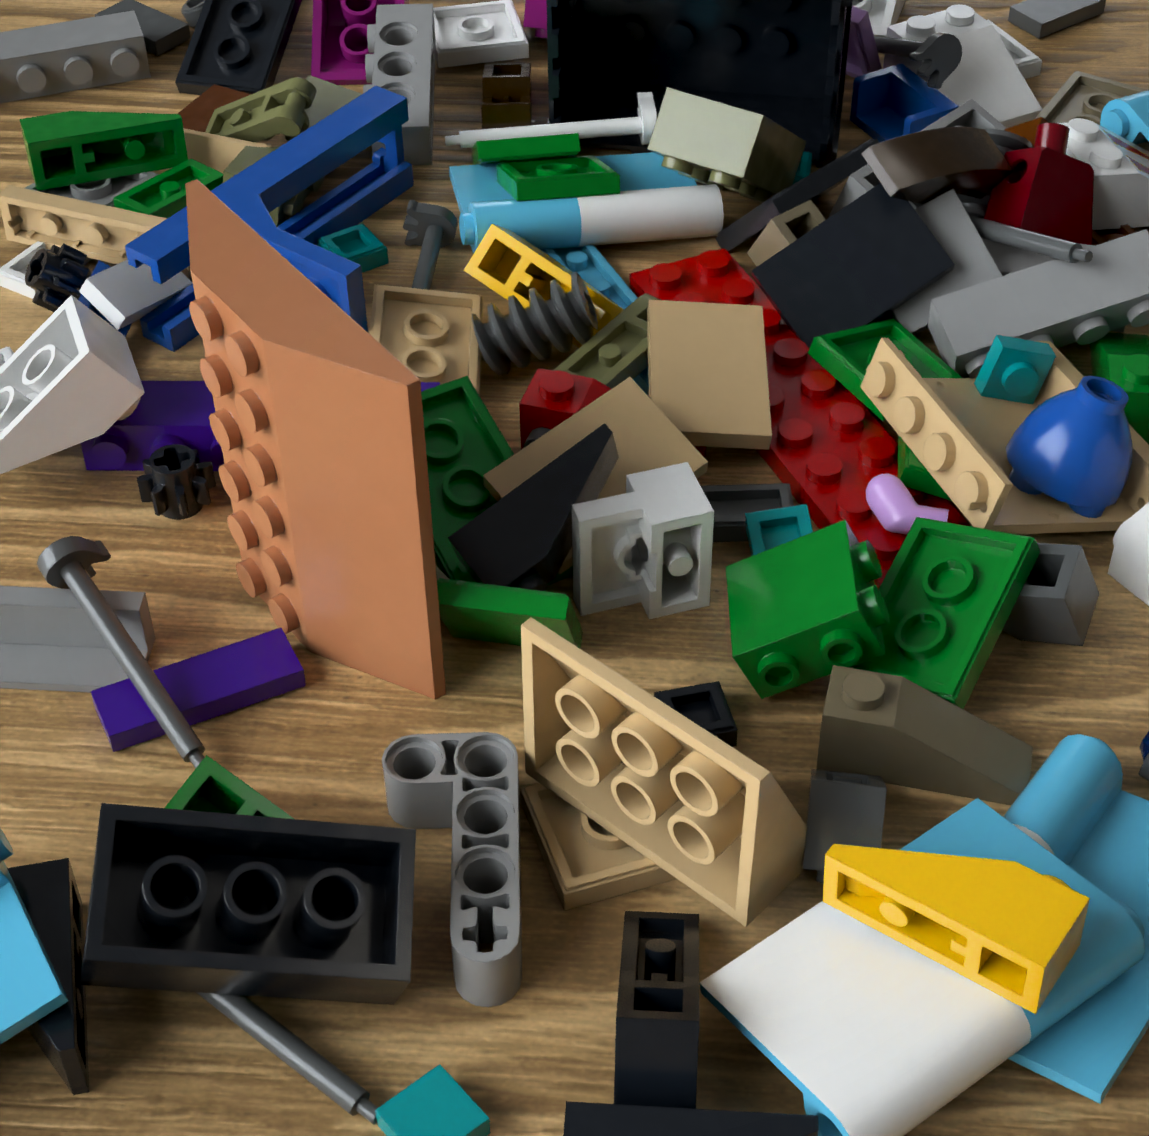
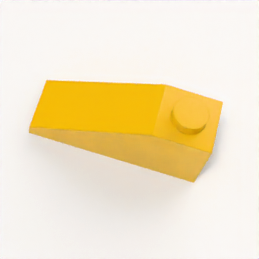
M491 224L463 270L507 300L509 296L514 295L524 308L530 306V288L535 287L545 300L550 299V281L556 279L565 292L571 291V273H573L516 233L495 224ZM584 281L597 315L598 330L593 327L594 336L624 309ZM573 336L572 343L580 348L582 345Z
M833 844L825 854L823 902L1034 1014L1038 1012L1080 946L1090 898L1072 890L1062 880L1051 875H1042L1016 861Z

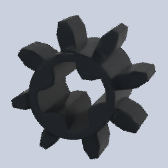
M65 243L61 247L53 245L50 251L44 248L38 250L32 257L25 274L26 285L37 291L32 302L55 312L71 295L78 300L81 295L79 290L92 273L89 268L83 266L87 254Z
M180 444L166 445L154 451L149 459L142 461L145 475L137 477L142 502H153L155 515H163L174 520L187 519L196 515L203 508V505L211 503L209 489L216 486L212 462L200 463L197 449H191Z

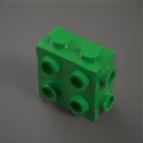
M846 520L726 566L732 657L761 699L831 674L833 665L849 668L886 654L881 626L889 623L890 618L884 598L874 583L875 579L882 577L881 565L872 544L868 540L859 543Z

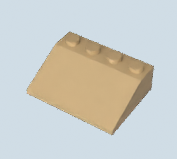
M532 617L521 624L525 773L747 927L801 874L807 826L772 773Z

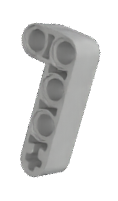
M489 732L402 736L390 743L384 750L382 757L389 815L396 823L406 828H452L450 940L456 990L465 1001L475 1006L493 1007L502 1005L514 997L520 989L522 981L520 791L516 747L508 738L498 733ZM480 943H494L493 951L481 952Z

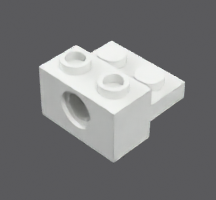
M688 462L626 475V493L572 505L573 600L580 616L640 602L649 619L709 606L714 510Z

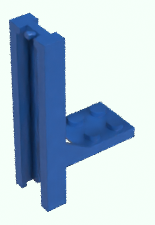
M374 86L211 190L214 195L367 332L361 265L319 247L317 239L358 225L414 186L412 164L404 161L402 124L409 120L407 98L378 86ZM378 141L385 144L386 149L381 147L373 153L370 165L276 227L269 214L271 211ZM187 206L125 245L128 264L135 268L142 264L150 266L153 281L159 284H163L190 266ZM193 283L140 318L143 337L175 352L199 335L189 310L190 302L196 300Z

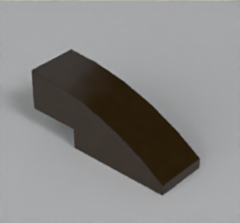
M531 63L485 64L482 75V129L532 125Z
M944 127L923 130L871 145L861 153L891 198L925 204L954 189L956 194L982 199L1013 172V169L987 131L973 127Z

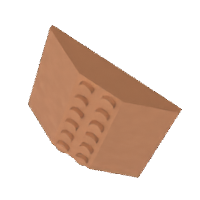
M198 179L185 183L190 271L196 299L190 302L189 310L194 326L203 339L206 357L200 360V371L206 386L213 396L215 412L210 414L209 421L212 432L222 447L224 464L219 466V476L226 493L231 498L233 514L228 516L227 521L230 532L240 549L241 561L236 564L238 578L245 591L254 598L259 595L268 605L277 627L282 628L285 634L292 632L309 652L427 697L437 699L446 694L420 379Z

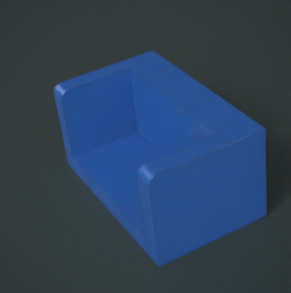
M900 63L857 76L854 79L850 121L874 140L877 138L880 143L895 137L919 132L959 106L937 89L928 87L925 80Z

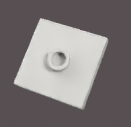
M512 0L433 8L436 37L435 58L439 68L529 58V43Z

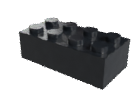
M101 803L80 985L394 1005L411 982L416 829Z

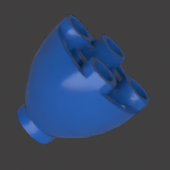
M1085 376L1081 379L1077 388L1062 392L1044 401L1026 417L1006 446L1007 460L1013 468L1009 475V480L1016 488L1032 495L1044 493L1058 501L1068 503L1069 507L1079 515L1088 518L1101 517L1105 508L1115 504L1120 497L1128 480L1132 465L1133 444L1128 419L1124 411L1129 400L1127 393L1108 379L1098 376Z

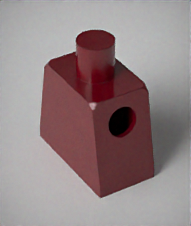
M1057 123L1037 125L1033 148L1007 151L1003 155L1013 169V172L992 189L984 219L1079 244L1092 245L1094 170L1090 164L1066 155L1069 127Z

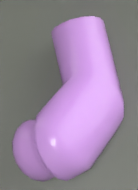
M889 473L879 474L873 477L865 490L867 503L886 531L907 535L916 517L947 522L949 509L918 505L904 483L895 475Z

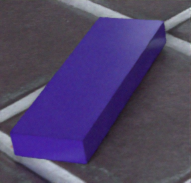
M282 628L153 670L190 726L306 686L304 669ZM129 678L90 691L94 707L113 752L166 734Z

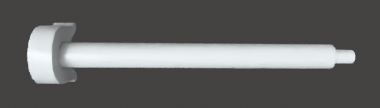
M652 92L637 93L638 117L459 131V135L445 136V145H460L461 148H472L477 141L579 133V139L639 134L641 144L648 145L657 120V112Z

